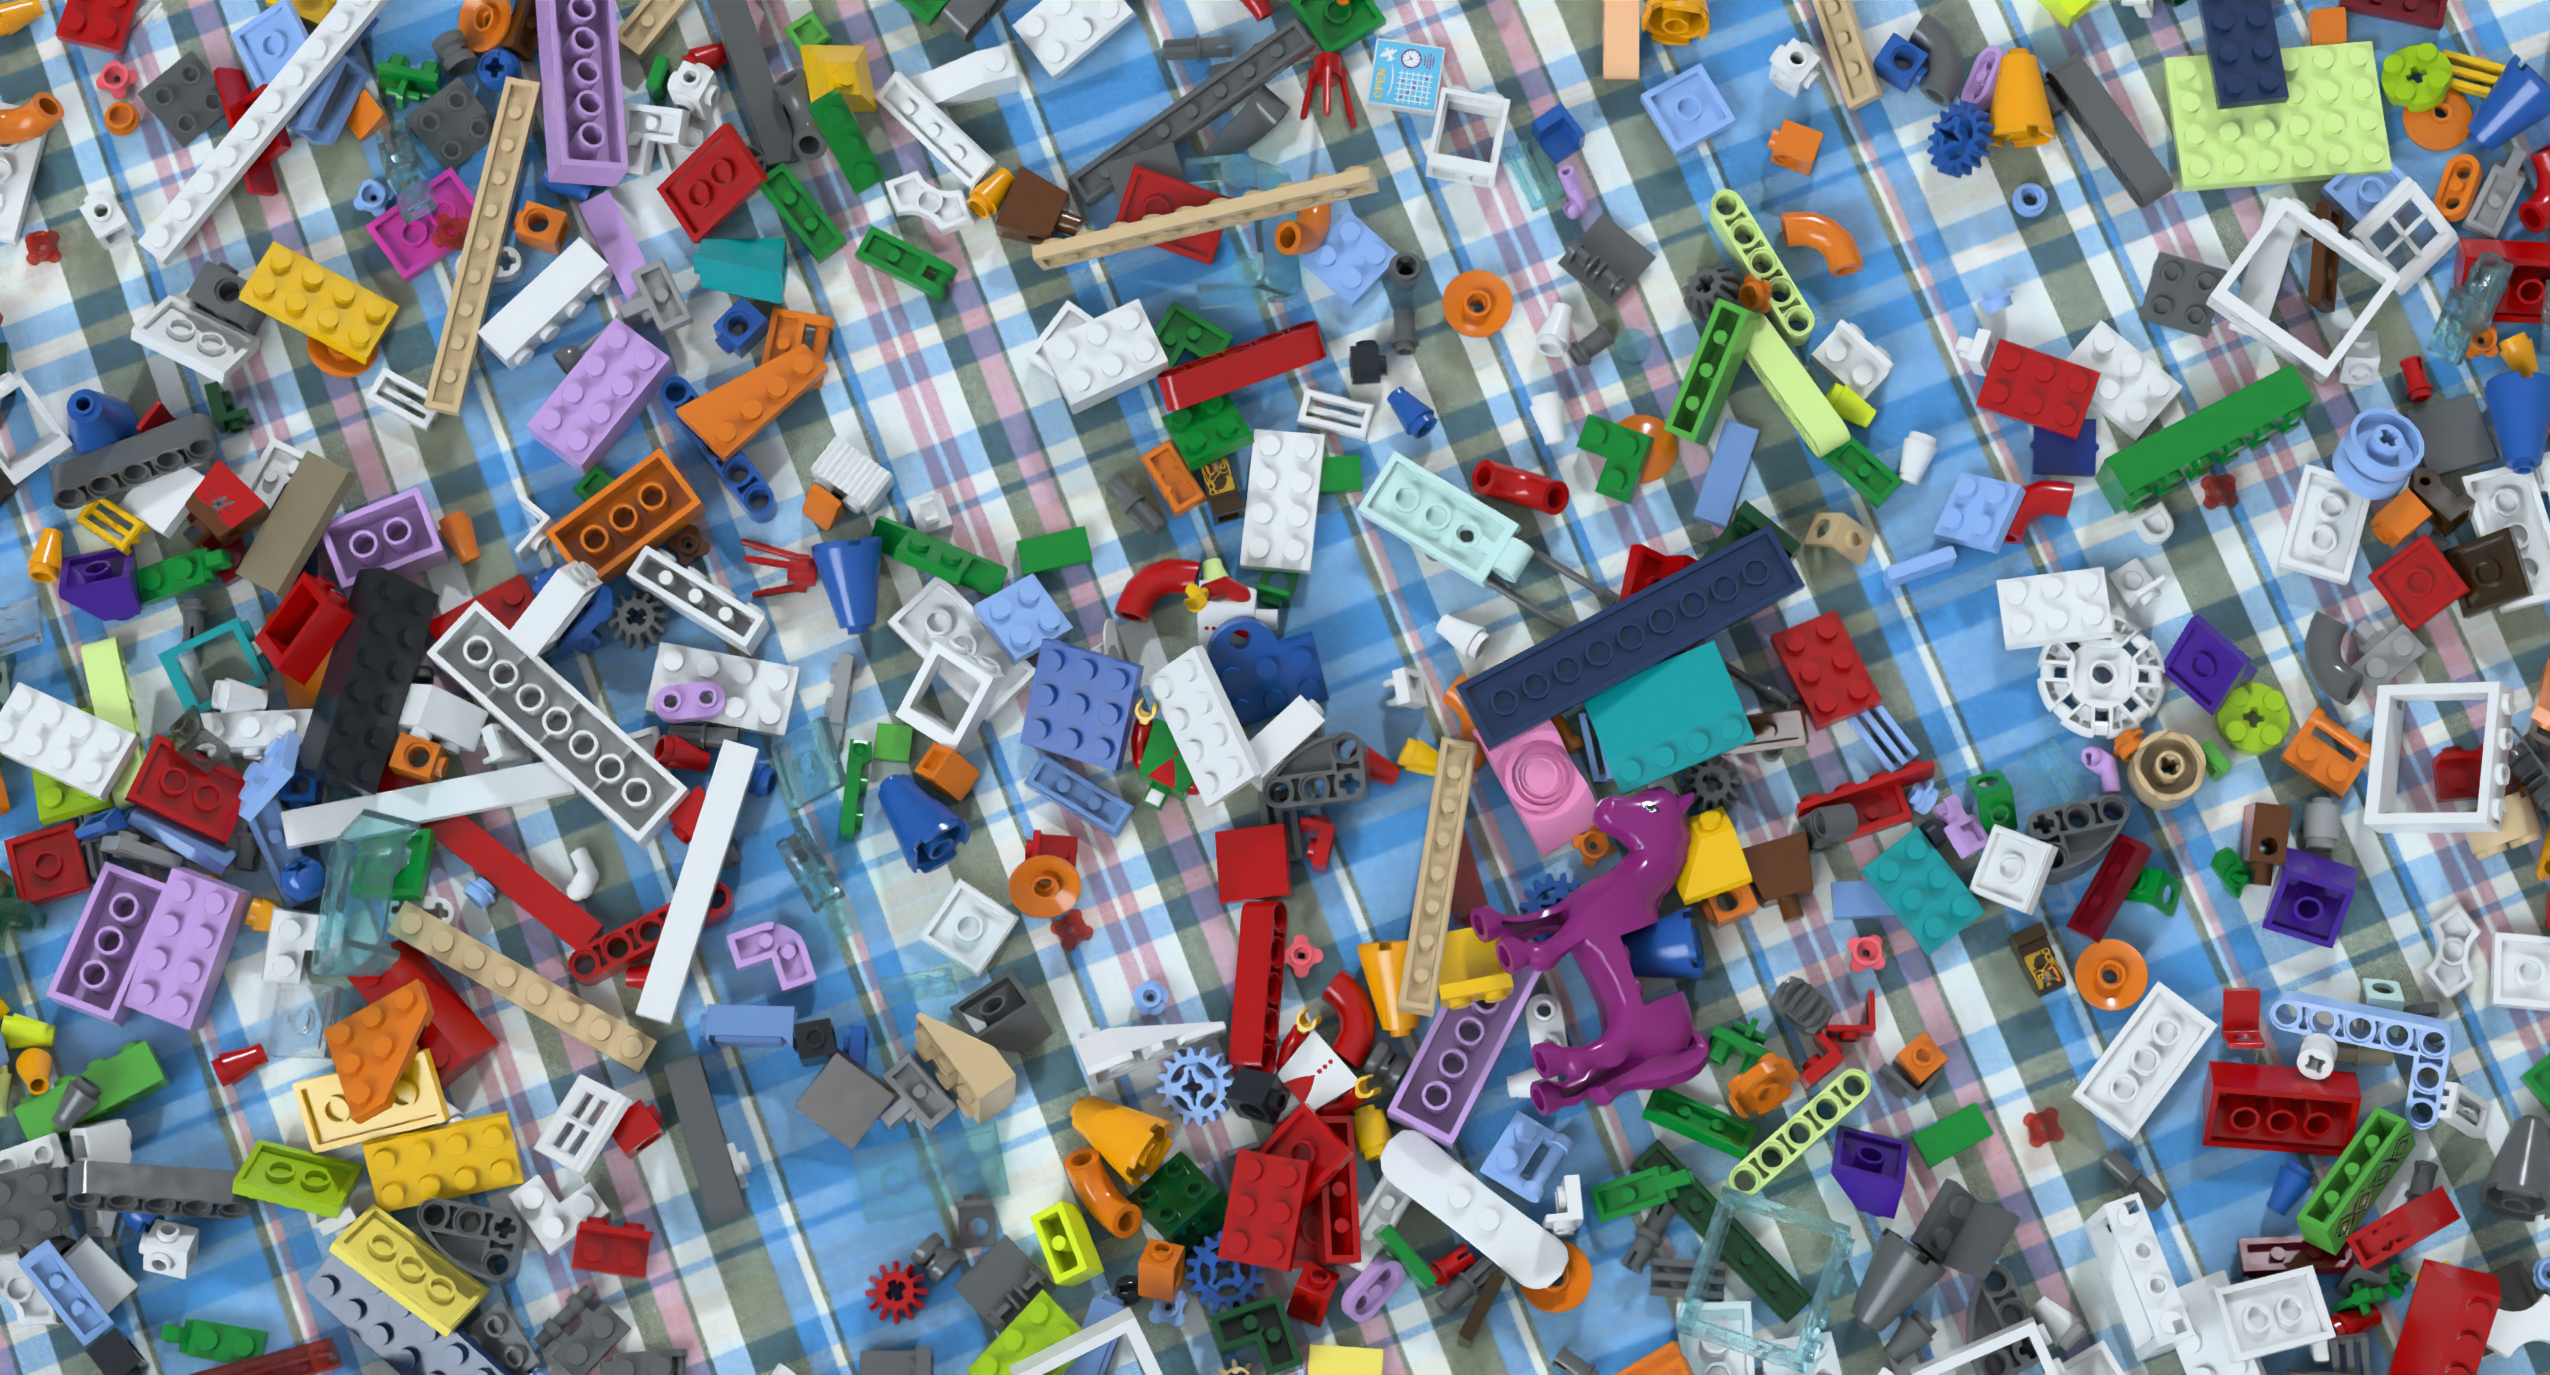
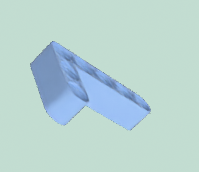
M2285 991L2276 997L2270 1010V1019L2278 1029L2303 1035L2322 1033L2330 1036L2334 1041L2414 1056L2405 1117L2412 1127L2422 1130L2431 1128L2437 1122L2439 1110L2442 1109L2443 1105L2441 1099L2445 1093L2444 1085L2447 1082L2454 1042V1031L2447 1021L2298 991ZM2282 1004L2293 1005L2297 1010V1016L2293 1018L2284 1016L2279 1006ZM2316 1012H2329L2334 1018V1023L2330 1025L2320 1023L2316 1017ZM2356 1018L2366 1019L2371 1025V1030L2367 1032L2357 1030L2352 1020ZM2393 1025L2403 1026L2408 1032V1037L2397 1039L2391 1035L2389 1028ZM2431 1032H2437L2444 1037L2445 1044L2441 1046L2431 1045L2426 1035ZM2425 1067L2433 1068L2438 1072L2439 1079L2428 1081L2422 1077L2420 1070ZM2419 1102L2427 1103L2432 1107L2433 1113L2428 1116L2420 1115L2416 1112L2414 1105Z

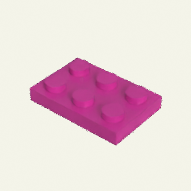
M450 167L367 224L365 228L407 284L465 243L475 198L452 167Z

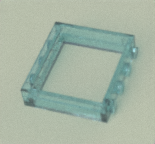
M1723 1186L1675 1321L1677 1331L1805 1373L1808 1363L1814 1364L1816 1356L1818 1357L1821 1343L1816 1342L1820 1328L1826 1330L1830 1322L1832 1308H1829L1828 1304L1832 1294L1838 1295L1840 1292L1844 1274L1839 1272L1843 1260L1849 1261L1853 1254L1852 1249L1855 1239L1851 1238L1850 1226ZM1737 1207L1834 1238L1796 1350L1698 1319Z

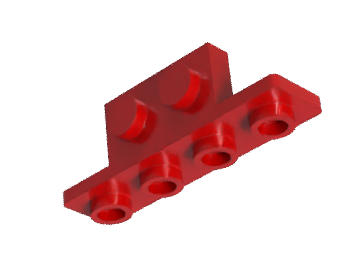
M217 67L213 70V74L231 131L269 84H262L250 93L243 70ZM286 125L243 175L247 192L250 195L274 197L278 194L279 191L270 163L292 148Z
M1922 760L1912 761L1904 765L1902 770L1889 774L1888 771H1881L1868 778L1869 781L1856 785L1854 782H1847L1836 787L1834 792L1822 796L1820 793L1807 795L1796 805L1795 816L1797 821L1799 817L1810 813L1813 809L1850 803L1856 811L1858 827L1855 834L1843 840V843L1911 822L1913 816L1902 788L1932 779L1935 772L1933 760L1925 763Z

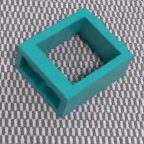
M236 617L157 654L189 719L197 716V713H204L213 707L211 699L201 703L178 655L223 633L233 630L256 678L244 684L257 688L271 681L268 674L273 672L272 667L264 653L257 654L252 643L256 635L248 620L242 623L240 617Z

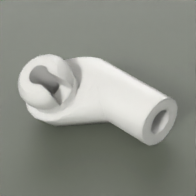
M581 847L570 854L578 870L572 883L567 887V894L573 901H581L583 898H588L593 893L599 880V872L586 847Z

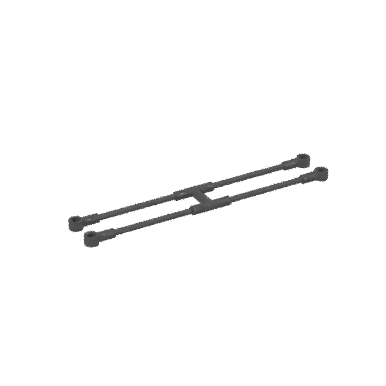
M1526 543L1534 550V558L1595 593L1601 601L1610 606L1619 602V594L1605 586L1603 588ZM1425 553L1429 560L1438 561ZM1489 576L1486 578L1488 580L1487 586L1562 631L1571 627L1570 624ZM1694 645L1692 649L1699 647V645ZM1724 661L1729 674L1763 693L1764 698L1784 710L1791 709L1793 704H1799L1803 707L1799 697L1792 698L1772 685L1766 686ZM1783 748L1777 749L1778 753L1773 756L1768 755L1766 751H1760V754L1765 761L1775 762L1781 757Z

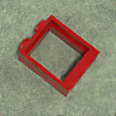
M306 572L301 574L254 639L255 643L279 672L304 686L355 618V615L346 606L349 602L348 599L335 590L337 586L321 574L315 578Z
M2440 1186L2396 1208L2345 1239L2365 1271L2408 1249L2461 1219L2444 1188Z

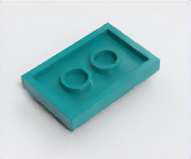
M1918 826L1860 871L1927 956L1935 952L1985 912V909Z

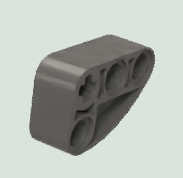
M1340 732L1321 737L1304 745L1283 761L1266 781L1262 793L1265 802L1279 811H1294L1354 804L1364 801L1371 792L1370 767L1366 743L1362 738L1351 732ZM1350 740L1355 741L1357 744L1356 754L1352 758L1344 759L1341 755L1342 745ZM1351 777L1360 782V788H1355L1356 793L1354 794L1345 789V783H1350L1349 778ZM1322 780L1325 784L1324 794L1320 798L1312 799L1309 795L1310 785L1314 781ZM1279 785H1287L1290 791L1288 799L1285 802L1276 803L1273 797L1275 789Z
M2117 794L2099 796L2039 809L2029 816L2024 835L2058 847L2054 860L2060 864V867L2050 869L2045 881L2046 885H2056L2074 879L2096 866L2107 856L2120 833L2124 832L2130 815V805L2123 796ZM2104 812H2116L2121 819L2110 820L2105 817ZM2080 819L2086 826L2082 828L2073 827L2069 820Z
M429 1198L420 1204L417 1210V1219L420 1226L434 1246L452 1263L474 1277L497 1285L509 1284L517 1277L527 1238L526 1225L518 1216L509 1211L440 1198ZM436 1208L444 1209L445 1217L443 1221L435 1226L429 1225L428 1216L430 1212ZM471 1215H479L481 1219L479 1228L473 1232H465V1220ZM509 1222H511L516 1231L515 1233H508L505 1239L500 1230L502 1227L507 1228ZM500 1257L507 1258V1271L501 1275H493L491 1271L493 1262Z
M1994 1264L1989 1273L1996 1274L2002 1279V1291H1991L1986 1286L1985 1280L1976 1278L1966 1314L1967 1344L2012 1326L2003 1321L2001 1315L2003 1308L2010 1307L2015 1309L2019 1314V1322L2032 1317L2012 1273L2003 1265ZM2028 1336L1972 1360L1971 1363L1976 1375H1993L1986 1370L1984 1365L1986 1357L1994 1356L2002 1362V1372L1998 1375H2017L2040 1362L2036 1350L2031 1354L2033 1359H2030L2028 1354L2021 1355L2019 1353V1349L2023 1346L2021 1342H2024L2026 1346L2033 1345L2030 1337Z

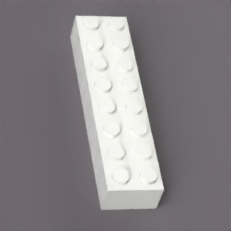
M475 601L430 648L427 655L441 670L644 849L670 821L669 815L690 794L688 788L539 656L533 658L509 639L506 635L510 630L481 604Z

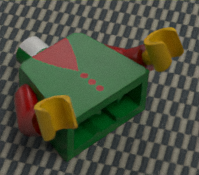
M1141 698L1135 707L1137 719L1135 720L1130 742L1133 766L1139 771V779L1150 785L1142 802L1155 810L1161 811L1169 794L1185 801L1189 795L1197 796L1200 793L1167 723L1155 718L1153 723L1151 721L1159 710L1157 702L1155 701L1152 712L1149 713L1142 709L1144 698Z

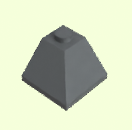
M1009 970L950 1007V1010L968 1035L994 1046L997 1050L1024 1053L1028 1049L1040 1045L1044 1039L1054 1034L1036 1002L1012 970Z

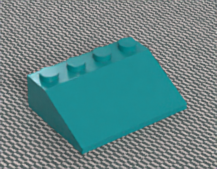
M1715 640L1660 662L1631 679L1584 702L1621 795H1626L1756 741Z

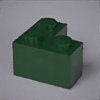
M1280 1293L1209 1316L1221 1357L1257 1345L1266 1375H1287L1303 1369L1301 1355Z

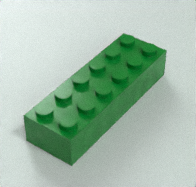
M2290 364L2105 458L2095 480L2115 514L2124 510L2128 514L2133 513L2147 504L2146 499L2156 494L2161 498L2172 493L2178 488L2177 483L2187 478L2190 482H2193L2209 472L2208 467L2219 463L2220 466L2231 463L2239 457L2238 452L2250 447L2251 451H2254L2270 441L2269 436L2279 431L2282 435L2292 432L2301 425L2299 421L2308 414L2307 409L2312 403L2313 398L2293 364Z

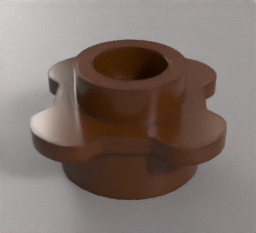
M695 525L686 526L683 533L678 536H672L668 540L669 549L677 553L679 563L682 566H691L693 562L698 561L710 551V544L702 540L699 535V529ZM687 543L692 544L690 549L686 548Z

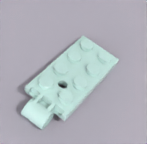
M1396 451L1393 452L1357 508L1358 514L1483 588L1488 583L1486 578L1492 570L1503 579L1516 583L1535 553L1525 542L1513 537L1514 534L1518 535L1521 531L1518 523ZM1463 531H1470L1474 538L1471 542L1466 543L1460 539V534Z

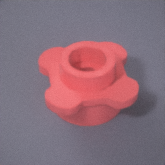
M113 60L102 69L101 75L96 80V85L100 90H107L112 93L115 99L121 100L127 96V90L130 85L137 82L138 75L134 70H127L120 61ZM119 77L120 81L114 82V79Z
M1300 934L1295 936L1294 943L1288 949H1285L1284 964H1288L1294 971L1295 976L1304 978L1308 975L1309 970L1314 964L1320 963L1323 959L1322 951L1314 948L1308 942L1307 936ZM1303 953L1305 955L1304 959H1299L1298 954Z
M1873 934L1870 937H1862L1860 939L1852 937L1848 940L1847 948L1851 951L1852 957L1849 966L1854 972H1861L1866 968L1880 970L1884 967L1885 958L1881 956V946L1883 944L1881 937ZM1863 951H1869V956L1865 957Z

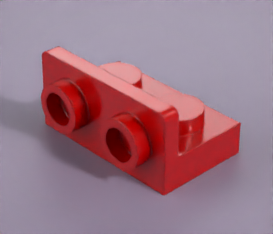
M2484 744L2477 746V750L2464 751L2463 746L2445 747L2432 760L2437 803L2478 800ZM2510 781L2505 786V796L2512 794Z
M587 1217L586 1222L580 1221L577 1224L570 1269L636 1279L645 1278L649 1246L653 1238V1232L645 1231L646 1225L624 1222L623 1227L608 1225V1219L600 1217Z

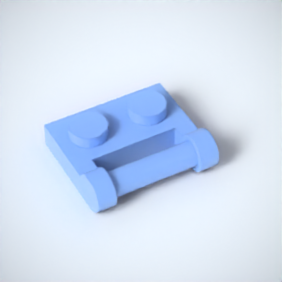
M1517 1110L1482 1165L1480 1172L1524 1199L1537 1203L1544 1194L1543 1187L1562 1156L1568 1155L1574 1144L1566 1135L1551 1131ZM1540 1144H1543L1549 1148L1548 1153L1531 1180L1523 1179L1520 1177Z

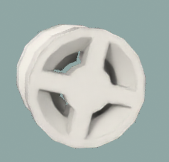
M2313 1033L2306 1036L2302 1041L2301 1050L2297 1058V1066L2300 1072L2306 1077L2316 1080L2328 1077L2333 1071L2337 1058V1043L2333 1038L2322 1033Z

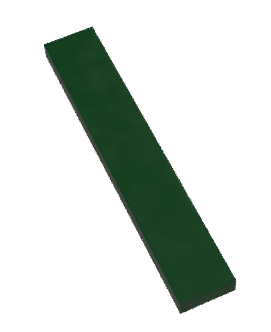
M1659 1139L1631 1164L1637 1172L1655 1166L1663 1167L1666 1165L1670 1166L1672 1173L1686 1168ZM1694 1176L1695 1183L1677 1188L1679 1197L1671 1199V1202L1668 1203L1677 1210V1214L1786 1325L1813 1298Z

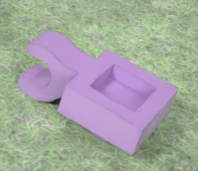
M1956 794L1944 798L1943 803L1932 808L1938 820L1949 824L1943 830L1961 859H1965L1985 849L1989 839L1988 834L1975 813L1966 814L1961 800Z

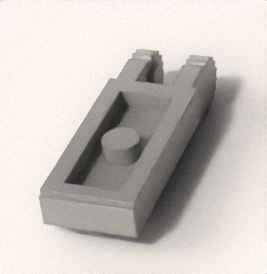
M839 653L838 663L832 662L829 681L830 684H834L833 697L826 698L824 718L829 719V723L821 728V738L819 739V744L822 745L821 748L824 750L823 752L831 757H836V755L842 752V745L845 741L857 666L852 654Z

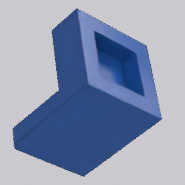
M1561 102L1532 122L1531 134L1554 164H1559L1584 147L1585 133Z

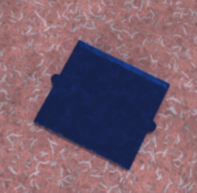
M2096 419L2084 420L2077 441L2033 426V441L2029 445L2030 449L2033 450L2032 474L2095 477L2096 452L2099 450V445L2096 444Z

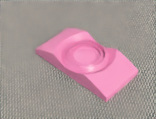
M1551 720L1490 752L1477 729L1472 730L1473 735L1541 856L1547 855L1571 841L1576 835L1585 833L1590 830L1591 826L1595 825L1592 817L1597 803L1588 784L1570 758L1560 734Z

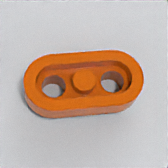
M2459 154L2448 161L2434 197V205L2448 222L2460 221L2469 214L2482 180V168L2478 160L2470 154ZM2470 173L2467 178L2461 179L2463 174ZM2453 204H2459L2456 208L2449 209Z

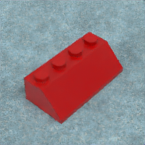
M2459 238L2454 265L2455 320L2550 324V242ZM2502 259L2511 265L2507 281L2505 282L2508 284V288L2501 293L2497 304L2489 310H2482L2476 306L2481 287L2479 273L2483 270L2484 266L2492 268Z
M396 940L373 951L345 974L369 1004L380 1000L416 979L425 984L435 1014L429 1027L424 1026L416 1045L419 1046L418 1051L430 1049L443 1091L499 1045V1042L426 955L401 940Z
M2209 1061L2203 1097L2202 1145L2340 1157L2354 1137L2361 1102L2356 1072L2333 1070L2328 1077L2316 1080L2303 1075L2297 1067Z
M2424 1259L2387 1375H2476L2502 1298L2498 1276Z

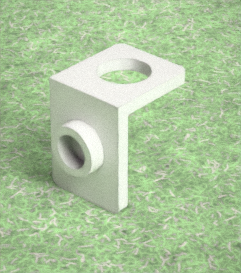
M520 493L517 499L521 506L540 521L515 549L519 559L525 562L534 551L539 552L546 546L549 537L545 531L552 527L554 523L546 513Z
M2138 558L2130 560L2108 576L2109 581L2130 610L2140 603L2147 606L2162 595L2160 589L2167 580L2165 575L2153 580ZM2126 572H2136L2141 576L2142 586L2138 590H2128L2123 586L2122 576Z

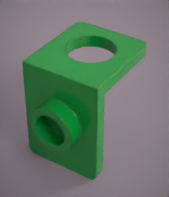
M1263 570L1260 583H1256L1255 586L1257 601L1273 609H1280L1281 607L1290 609L1299 573ZM1275 573L1286 575L1289 579L1288 587L1283 590L1269 586L1268 580L1270 576Z
M1995 770L1966 778L1968 787L1977 798L1980 823L1988 836H1990L1994 824L2010 830H2016L2018 824L2013 790L2002 772ZM1985 781L1998 782L1989 787L1979 786L1980 783Z
M2143 867L2124 901L2149 904L2167 917H2173L2183 885L2164 870ZM2169 885L2171 897L2169 902L2165 904L2163 894L2165 888Z

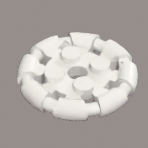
M2111 615L2113 625L2112 638L2077 642L2081 647L2074 653L2066 646L2068 643L2049 644L2043 646L2038 658L2037 667L2040 668V678L2037 679V685L2045 707L2049 713L2053 711L2062 720L2060 722L2062 726L2083 737L2093 738L2094 735L2106 736V739H2114L2129 729L2133 732L2141 728L2140 723L2143 720L2153 717L2164 696L2166 686L2162 684V674L2166 673L2157 645L2153 640L2149 641L2141 633L2142 628L2119 616ZM2129 642L2139 650L2133 657L2123 649ZM2096 667L2107 668L2111 673V681L2106 684L2096 682L2092 676L2093 669ZM2066 668L2065 678H2055V669ZM2139 672L2148 674V683L2138 682ZM2069 695H2071L2072 701L2078 705L2073 710L2064 702ZM2130 698L2137 704V707L2132 712L2124 706ZM2095 711H2107V721H2095Z

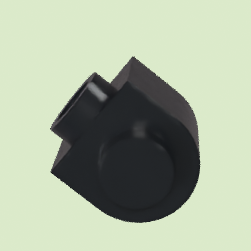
M1362 340L1356 342V346H1350L1348 356L1351 384L1380 383L1381 376H1387L1386 356L1379 355L1377 341Z

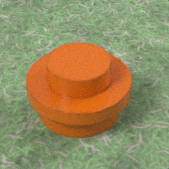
M117 102L107 109L104 122L112 134L127 136L138 128L140 115L132 104Z

